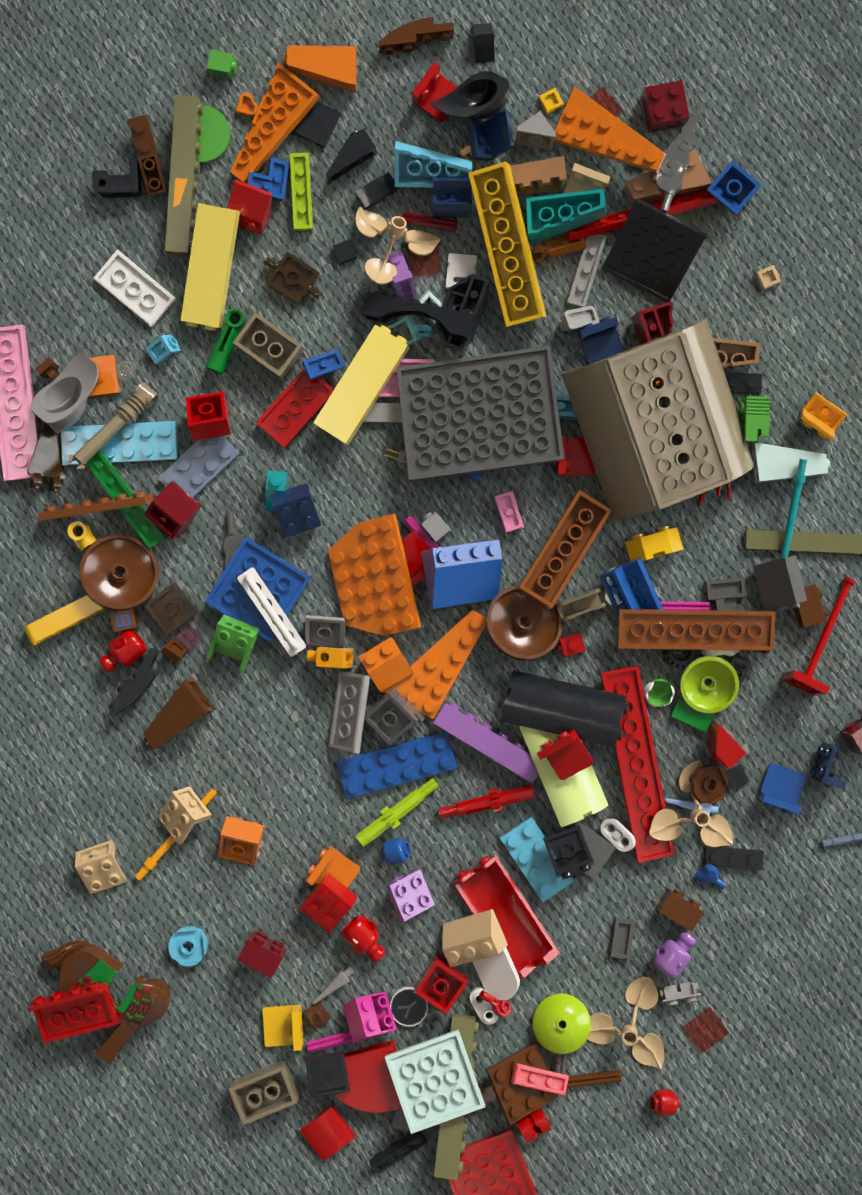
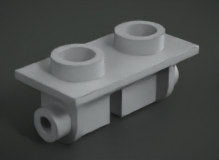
M692 981L679 984L681 992L677 991L676 985L662 987L659 993L660 997H664L665 1000H662L661 1004H667V1007L678 1005V1001L685 1000L686 1003L696 1002L697 998L701 996V993L696 994V991H699L698 983H693Z

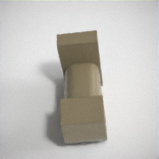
M599 587L587 594L557 603L556 607L562 622H565L589 611L603 608L607 603L604 599L603 591Z

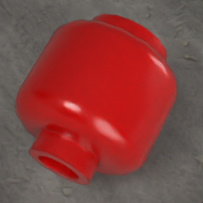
M670 1089L656 1090L650 1096L649 1105L657 1116H673L676 1114L677 1108L680 1107V1100Z

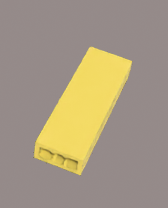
M198 203L181 321H185L187 326L197 327L200 324L205 325L204 329L216 331V328H222L239 222V211Z
M377 325L373 327L314 421L316 426L346 445L350 444L410 349L406 344L408 342L406 339L399 335L397 337L391 335V330L383 325L381 327Z

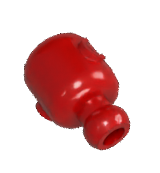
M126 630L109 643L108 649L110 653L102 656L99 659V663L106 672H112L118 664L124 667L130 666L142 657L147 651V646L134 630Z
M358 915L343 928L342 937L355 953L363 954L367 952L370 961L374 963L385 955L384 947L376 943L379 939V933L373 921H369L363 915Z

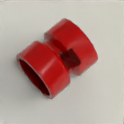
M541 1107L530 1113L529 1116L527 1115L517 1121V1125L527 1143L538 1138L539 1133L543 1135L552 1130Z

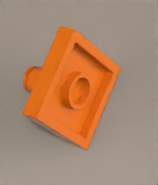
M115 355L90 358L96 363L99 374L97 383L88 398L120 394Z

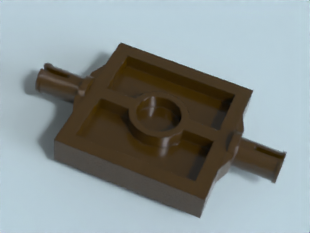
M288 251L277 263L269 257L266 258L264 264L273 269L272 275L266 282L268 286L298 306L308 294L317 300L321 297L322 292L313 287L314 282L320 275L318 271Z

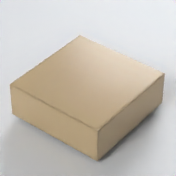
M774 265L755 273L762 291L781 283Z

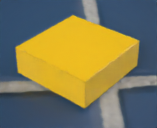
M556 88L538 96L546 115L564 106Z

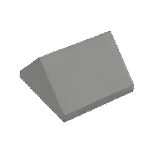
M539 111L517 127L515 144L552 150L556 132L541 111Z
M306 615V645L344 648L346 618Z

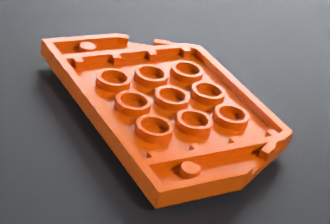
M396 514L357 523L328 550L342 616L346 618L345 625L382 636L420 628V618Z

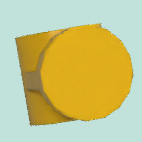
M75 521L69 525L68 535L74 540L81 552L86 551L97 541L86 523ZM81 526L83 534L78 537L76 529Z

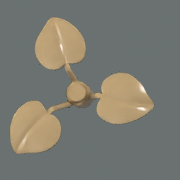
M361 207L358 208L355 222L358 231L363 236L374 238L377 234L382 236L388 230L389 237L391 238L384 261L372 258L365 264L366 275L376 284H389L393 281L392 277L397 274L395 265L387 263L394 240H398L403 236L404 242L409 243V250L420 256L432 253L441 240L439 237L419 230L407 232V228H405L407 223L402 217H393L387 225L386 220L380 215L364 210Z
M694 761L682 770L679 776V787L683 792H691L689 777L691 774H694L696 769L703 765L701 761ZM708 780L706 783V787L709 788L710 781ZM692 792L691 797L697 809L691 812L690 818L678 819L675 811L662 809L653 817L649 829V834L653 838L670 841L681 835L683 828L680 822H693L701 827L700 837L706 845L711 847L733 845L732 831L727 820L718 814L710 816L702 810V806L693 796Z
M641 977L631 982L626 989L625 996L627 1002L635 1004L631 1025H625L622 1031H620L617 1027H612L613 1020L609 1015L605 1013L592 1014L590 1016L591 1030L588 1040L597 1044H608L614 1040V1031H616L618 1036L622 1037L624 1044L632 1046L633 1057L638 1062L661 1069L664 1062V1046L661 1039L653 1033H647L642 1038L638 1036V1031L635 1027L638 1006L647 1010L654 1007L658 1001V991L652 978Z

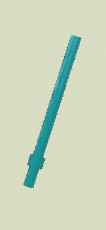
M799 459L797 474H794L793 481L795 484L780 559L788 557L802 484L806 480V475L804 474L807 460Z

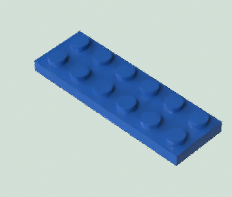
M447 731L336 762L346 799L457 768Z

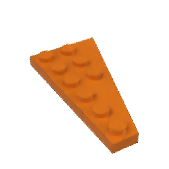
M279 62L277 63L274 77L270 79L269 89L266 95L263 96L252 120L251 130L245 136L244 146L238 152L230 171L237 179L244 183H247L248 173L250 171L255 173L259 171L320 98L318 93Z
M574 86L556 126L554 142L658 173L665 153Z
M471 610L410 666L414 674L384 692L387 693L395 687L419 712L434 719L486 626V617Z

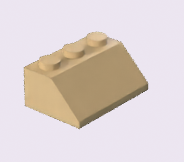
M493 909L443 924L442 950L450 968L498 955L508 945Z

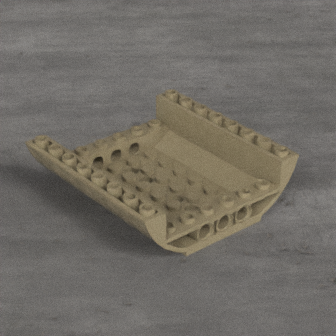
M707 318L593 364L578 367L561 374L608 508L612 510L610 513L612 519L628 518L663 509L732 482L754 467L752 454L748 442L745 441V433ZM656 377L662 381L659 389H655L652 385V381ZM663 396L668 399V405L665 408L659 405V399ZM675 434H679L681 437V442L678 445L672 443V437ZM684 452L687 455V461L680 464L678 456Z

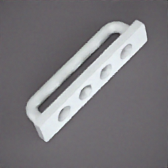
M252 567L238 576L237 579L288 654L292 657L306 648V644L256 570ZM256 582L261 585V590H260V588L258 587V585L256 584ZM267 599H270L272 601V606ZM278 615L282 616L283 622L281 621ZM289 631L293 632L294 638L292 637Z

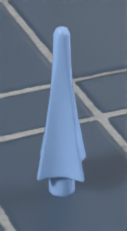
M665 799L666 803L690 810L697 809L694 801ZM698 801L702 806V810L709 815L710 813H718L717 806Z

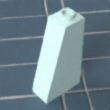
M763 443L751 445L755 483L794 479V474H797L799 459L807 460L804 474L806 477L828 474L830 469L829 459H826V454Z

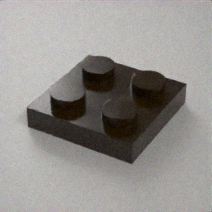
M176 582L144 604L166 636L199 613Z

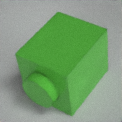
M210 50L207 64L209 75L232 80V76L236 74L238 67L234 55Z

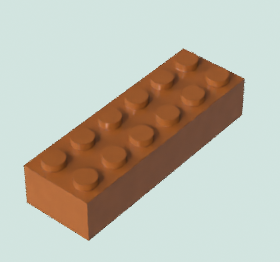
M579 490L574 495L516 590L547 610L552 609L612 510Z

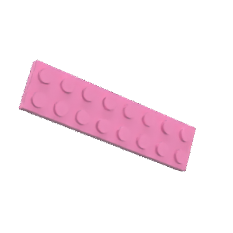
M23 324L0 327V455L3 478L6 482L31 478L32 475H28L27 470L39 439L36 414L31 409L34 394L26 332Z

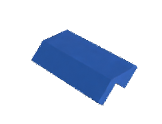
M641 558L626 562L599 576L617 617L618 609L663 610Z

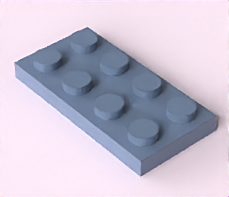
M223 436L198 440L163 472L158 479L165 487L174 481L194 498L235 460L240 453Z

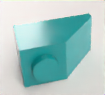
M267 471L265 510L274 511L271 500L272 494L288 489L289 474L287 472Z

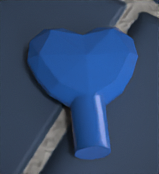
M705 865L703 870L695 873V879L701 883H714L721 889L726 887V883L719 878L718 870L713 865Z

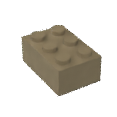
M257 312L252 315L233 342L237 349L280 380L285 378L304 351L300 343Z
M285 1059L233 1080L228 1088L243 1125L298 1103L300 1096Z

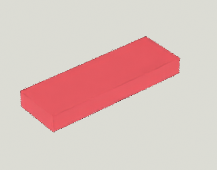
M515 1063L511 1083L565 1096L569 1076Z

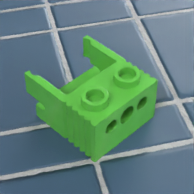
M746 396L738 402L736 409L745 433V441L749 445V441L757 442L769 436L770 397Z
M223 615L217 623L206 662L210 661L216 651L242 661L239 673L242 675L250 661L260 628Z

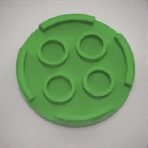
M204 105V115L200 118V123L203 124V133L199 135V142H201L202 146L201 154H198V162L200 164L221 158L227 151L231 141L230 128L226 118L217 109Z

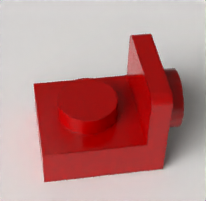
M581 632L559 639V643L556 644L558 653L562 654L563 657L586 651Z

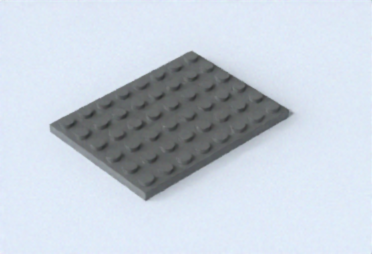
M550 346L397 368L410 482L565 461Z

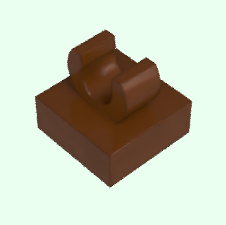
M48 357L35 371L44 379L50 377L54 380L59 375L56 370L60 366Z
M173 638L164 646L161 652L164 653L163 658L165 659L168 656L173 660L171 664L174 665L187 653L188 648Z
M322 1002L304 1010V1014L312 1029L330 1020Z

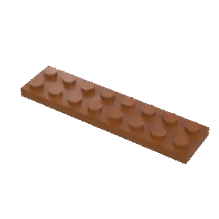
M618 609V649L774 651V611Z

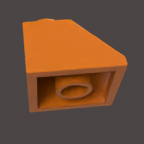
M392 637L359 656L363 666L381 693L414 674Z
M227 816L220 834L218 857L255 866L264 825Z

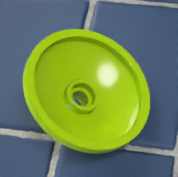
M705 656L694 660L685 668L680 680V689L684 700L690 707L703 713H716L726 709L733 703L739 691V679L730 663L719 657ZM711 679V683L705 684V680Z
M554 994L545 998L537 1006L533 1016V1030L537 1040L544 1048L557 1054H569L581 1048L587 1041L591 1030L590 1015L584 1004L574 996ZM560 1021L566 1022V1026L564 1028L559 1027Z

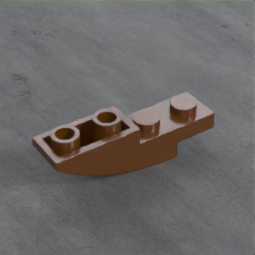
M429 17L402 25L378 42L379 53H384L385 55H391L397 51L410 53L417 49V42L419 41L421 43H429L437 39L448 41L450 38H454L453 22L434 24V18Z
M143 115L128 119L148 196L167 192L148 116Z

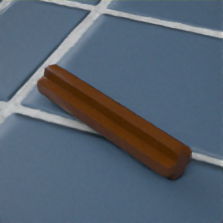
M613 1070L571 1075L568 1079L567 1088L621 1082V1071Z

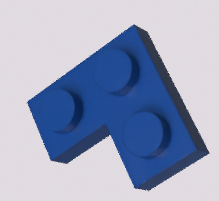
M271 157L269 159L267 176L250 171L247 177V184L272 193V199L282 202L285 196L290 162Z

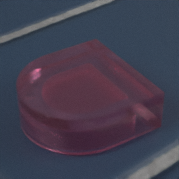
M187 627L177 637L191 650L199 643L201 634L198 629Z

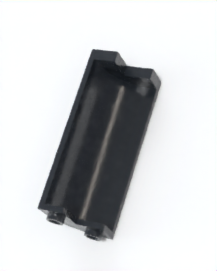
M513 670L500 721L554 734H560L564 731L568 733L574 729L581 740L616 747L617 740L621 741L623 729H619L622 715H627L629 703H625L627 695Z

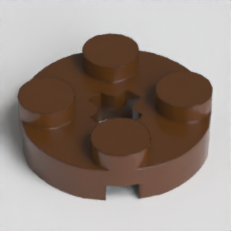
M712 764L702 765L696 769L694 774L690 775V789L693 796L699 801L713 804L724 797L726 793L724 792L725 786H728V778L721 768ZM708 780H712V783H710V788L706 787V783Z

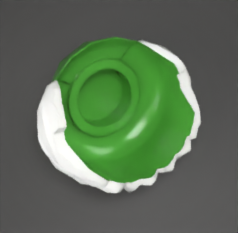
M664 679L651 681L645 686L643 691L648 704L654 707L669 705L675 694L674 687Z

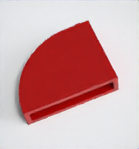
M395 1040L344 1052L350 1092L334 1095L345 1104L361 1111L375 1113L392 1110L402 1111L403 1109L385 1060V1055L398 1051Z

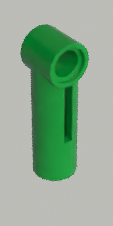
M230 309L225 314V322L205 366L207 369L223 375L234 350L233 342L246 325V318L239 309ZM235 316H239V323L232 324V318Z

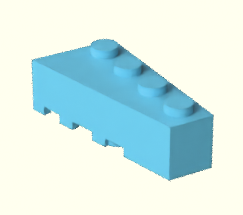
M395 141V187L433 188V178H469L468 173L472 172V161Z

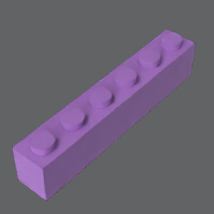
M450 701L449 704L444 703L433 721L434 724L529 782H534L539 773L531 754L525 751V746L517 741L515 744L508 741L509 736L502 732L498 734L493 732L491 725L484 721L480 724L475 721L477 717L471 713L466 712L464 714L460 712V707Z

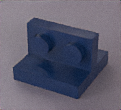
M433 178V217H471L472 186L470 178Z

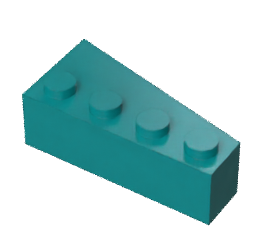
M604 189L526 198L527 227L531 244L607 217Z

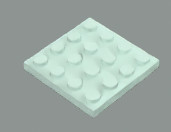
M459 1029L385 1055V1060L411 1134L485 1107Z

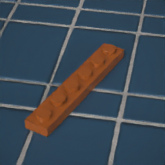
M144 491L133 493L131 497L122 494L115 496V499L109 500L108 497L99 498L94 503H91V500L79 502L80 505L75 506L73 503L61 505L62 508H56L55 505L44 508L43 512L38 513L39 521L144 505L152 502L153 496L152 493L145 494Z

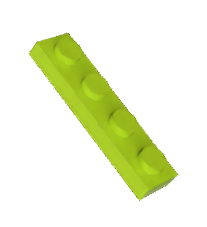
M290 153L294 231L313 230L309 153Z

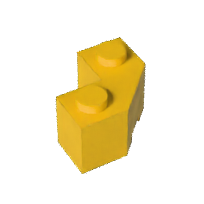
M669 526L658 528V533L644 537L643 533L631 536L632 540L625 542L630 561L639 558L645 561L683 550L677 527L669 529Z

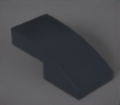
M388 172L356 191L355 196L364 210L380 203L383 198L397 192L399 187H395V181Z

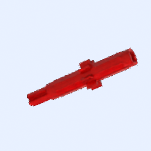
M532 785L501 792L498 791V788L488 791L489 795L438 808L441 819L492 808L494 813L503 811L502 806L535 798Z

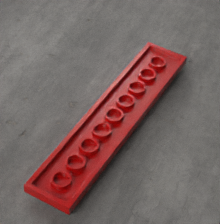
M639 666L602 672L600 677L603 690L627 695L625 703H629L627 715H622L619 728L623 729L621 741L617 740L614 750L630 832L636 841L634 846L636 862L641 863L675 855L672 840H658L649 834L653 817L658 811L666 809Z

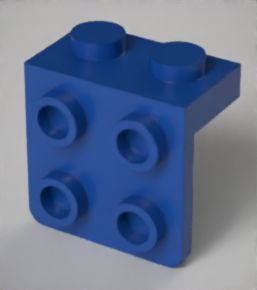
M770 763L757 799L763 801V805L774 809L775 806L782 808L781 812L793 815V812L800 814L802 806L797 805L806 776L794 770Z

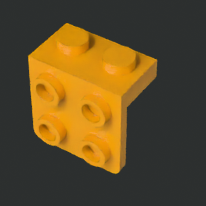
M817 392L812 395L801 409V422L810 429L812 427L818 431V435L825 440L828 438L833 440L835 438L836 428L847 416V413Z

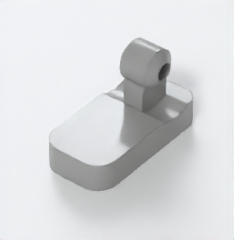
M593 306L567 310L562 313V320L559 322L561 331L578 330L589 323L597 324L599 318L596 309Z

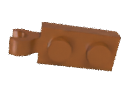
M567 236L545 241L544 245L533 247L534 253L540 252L539 255L534 256L536 262H541L547 255L551 258L570 252H578L586 248V241L584 238L569 241Z

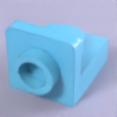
M161 335L145 348L155 364H160L171 354L181 351L177 340L172 335Z

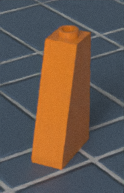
M287 46V53H284L283 60L284 65H287L291 73L356 92V46Z

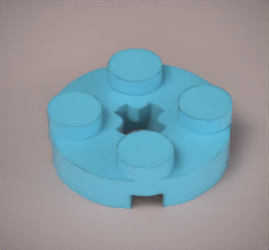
M185 926L177 930L169 941L170 956L182 966L198 964L208 951V940L203 930L194 926ZM187 941H190L194 946L191 948V951H188L183 946Z

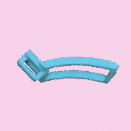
M412 316L387 326L388 329H392L406 322L413 337L412 340L406 343L407 345L420 340L421 337H430L429 333L432 331L431 326L415 324Z

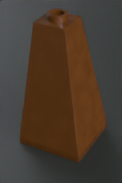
M193 678L186 679L181 683L144 732L146 737L144 741L149 748L154 750L159 748L214 710Z

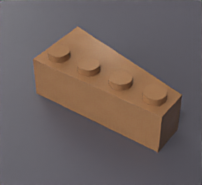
M696 149L689 152V164L682 177L681 189L674 196L705 190L712 184ZM651 171L627 181L623 187L631 206L635 204L637 198L646 203L665 198V194L658 190Z
M564 156L510 165L517 196L558 192L564 189L567 179Z
M713 338L722 367L758 363L761 343Z

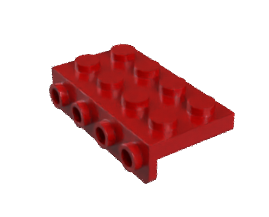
M96 981L90 983L87 987L80 988V986L71 988L68 992L62 993V991H58L45 998L44 996L34 998L27 1007L29 1012L33 1011L44 1043L107 1028L119 1023L107 982L99 983Z

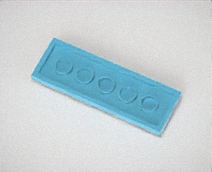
M176 421L131 423L130 425H125L101 450L111 463L177 460ZM105 425L64 428L61 431L62 465H80L75 459L69 463V455L74 456Z

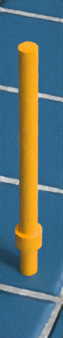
M211 788L201 800L202 803L207 806L217 792ZM172 835L167 838L152 857L146 859L144 866L135 875L138 880L141 881L150 870L156 867L157 861L176 841Z

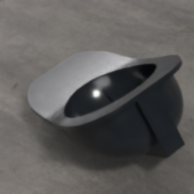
M492 71L479 72L466 79L448 95L431 102V107L455 118L474 120L491 118L504 109L507 103L505 94L509 89V82L506 78Z

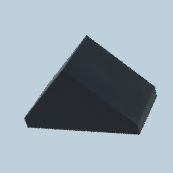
M492 24L472 25L476 63L494 62L495 48Z

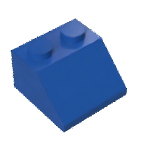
M732 160L706 191L734 215H737L758 191L761 184Z

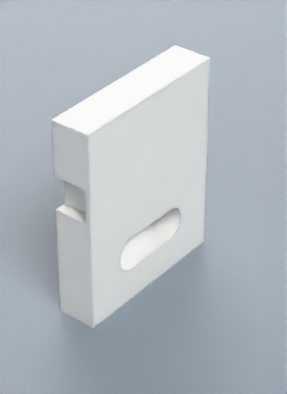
M449 253L446 289L458 283L453 281L454 278L465 279L470 274H476V255Z

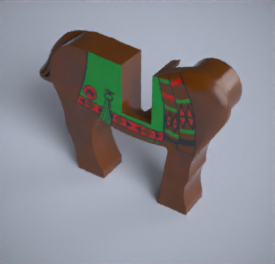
M79 940L64 943L60 947L44 953L41 957L43 962L53 969L61 967L60 982L56 992L62 991V993L68 992L71 988L80 986V988L87 987V985L96 981L99 983L107 982L109 988L123 966L121 962L100 947ZM139 975L120 1006L114 1003L116 998L112 996V1001L121 1023L101 1044L95 1053L97 1056L112 1064L120 1052L121 1046L128 1041L134 1032L164 1015L169 1006L171 993L169 986L163 980L151 978L144 981L145 976Z

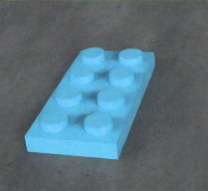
M531 816L502 835L500 839L541 901L544 902L573 883L574 879L572 877L564 880L562 877L557 878L543 841L545 836Z

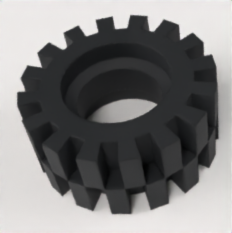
M663 649L662 651L664 660L668 662L667 664L680 669L686 668L691 662L698 659L696 657L699 655L698 650L687 649V655L679 659L675 657L674 649Z

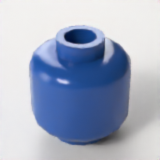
M402 838L385 841L383 849H381L382 859L386 860L390 865L406 862L408 856L411 855L409 843Z

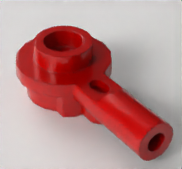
M484 990L479 993V997L491 1005L492 1010L497 1016L507 1017L510 1014L511 1006L508 1000L496 999Z

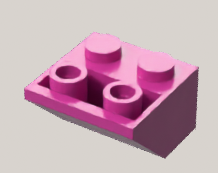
M386 991L358 997L343 1004L353 1043L397 1030Z

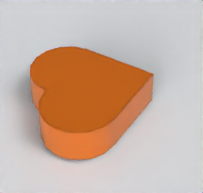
M242 93L238 100L236 114L254 118L258 104L254 102L253 96L250 93Z

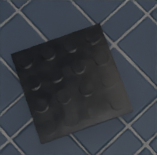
M637 198L602 269L666 302H670L707 234Z

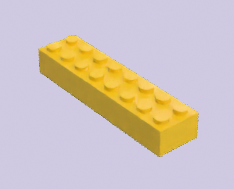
M502 162L468 173L506 327H513L547 317L510 164Z

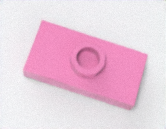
M513 491L495 496V502L505 533L524 528Z

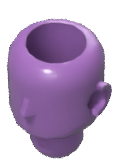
M685 930L681 931L676 942L669 939L657 948L656 954L653 957V964L669 978H677L691 960L687 950L696 944V939Z

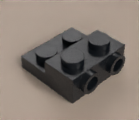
M580 825L543 838L557 878L568 879L573 876L572 872L580 870L583 873L592 869L591 865H594V861Z

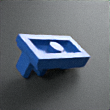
M338 349L302 362L309 381L345 367Z

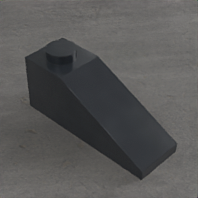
M364 128L360 131L355 130L347 138L326 173V179L329 184L377 154L376 146Z

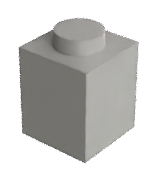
M430 512L422 518L423 523L421 526L435 542H438L451 531L437 512L434 514Z

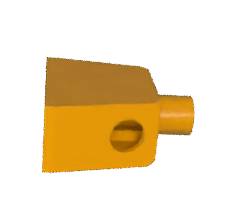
M317 647V651L308 650L307 661L316 662V667L353 668L354 648Z

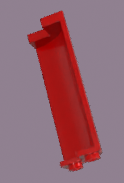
M496 855L490 858L485 856L478 861L479 864L466 871L464 869L455 875L457 879L451 883L472 915L493 909L508 944L506 946L519 978H525L537 966L547 965L560 952Z

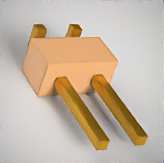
M465 143L464 149L461 146L459 148L460 154L466 160H469L467 155L470 154L472 156L471 147Z

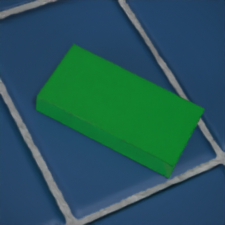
M677 699L670 716L706 732L714 715L699 712L690 707L685 701Z

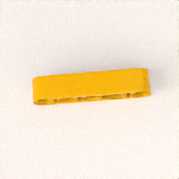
M86 595L25 626L23 629L31 645H36L106 610V608L97 605Z

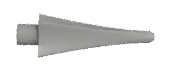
M348 967L344 971L342 968L322 993L313 1000L312 1004L316 1005L330 993L350 982V976L354 973L353 969Z

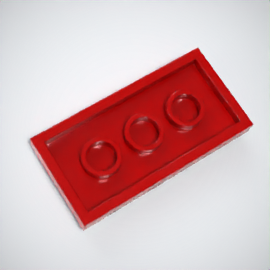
M303 369L256 423L281 446L286 448L324 406L334 389L320 377L309 381Z

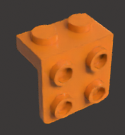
M330 846L328 850H322L318 856L320 860L318 864L310 867L306 873L309 876L306 882L313 886L314 883L318 884L327 873H330L348 888L359 873L360 866Z

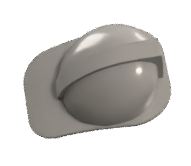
M78 353L71 359L58 377L40 390L31 403L32 411L57 434L64 428L73 426L82 417L87 405V398L98 380L99 372L96 363L85 354Z

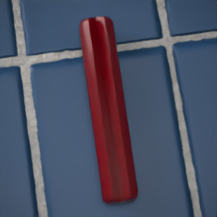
M405 211L402 214V218L406 220L407 224L449 232H456L458 223L454 220Z

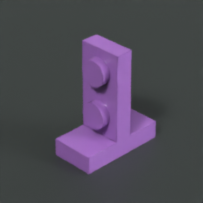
M402 251L390 254L387 263L395 265L397 269L396 276L392 277L396 295L401 296L404 300H409L410 298L418 299L413 276L408 269Z

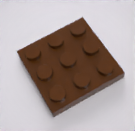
M535 1042L485 1069L506 1122L509 1125L514 1124L559 1097L555 1093L511 1083L515 1063L547 1070L538 1045Z

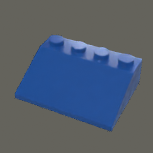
M499 540L421 551L431 609L493 600L499 594L502 567Z

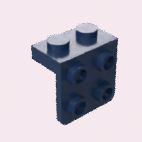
M507 110L501 111L487 121L474 119L467 121L472 159L491 161L513 148L510 117Z
M610 316L599 320L600 323L596 325L589 323L581 327L582 330L579 331L578 338L589 365L625 351L616 329L619 325L616 317L612 319Z

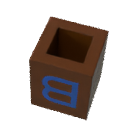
M134 608L110 613L111 618L108 619L109 626L114 632H122L140 627L137 610Z

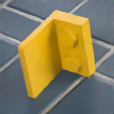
M301 1005L264 1007L265 1046L293 1045L294 1051H301L304 1044Z

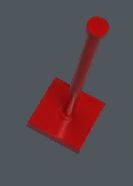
M848 577L843 579L844 584L805 674L793 670L783 673L780 678L781 681L813 696L825 695L830 689L829 686L813 679L812 675L851 586L855 584V580Z

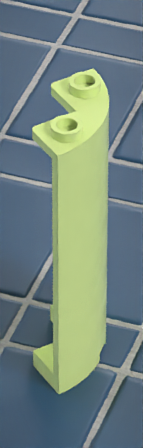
M519 726L561 827L580 821L590 814L593 815L608 806L592 765L565 780H560L547 758L540 760L537 752L541 749L540 745L548 740L551 742L556 740V736L559 734Z

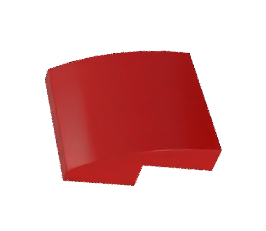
M333 1105L320 1112L315 1119L300 1129V1132L323 1161L334 1155L356 1137Z

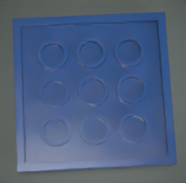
M245 537L208 595L205 603L229 617L260 628L258 635L271 642L275 633L237 577L253 567L286 616L311 577ZM256 582V584L258 585V587H259L260 590H261V585ZM267 599L272 606V601L270 599ZM278 615L281 621L283 622L282 616Z

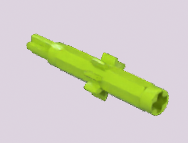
M432 778L419 789L416 788L390 809L388 806H385L380 810L382 815L358 833L356 838L364 847L390 826L394 830L401 824L398 820L425 800L424 798L438 788L439 785Z

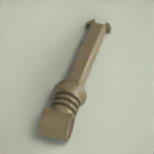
M145 382L138 385L133 391L132 397H129L122 405L119 404L117 406L116 415L74 456L69 455V463L75 459L80 464L77 470H84V465L125 425L134 424L136 418L144 409H149L153 406L159 395Z

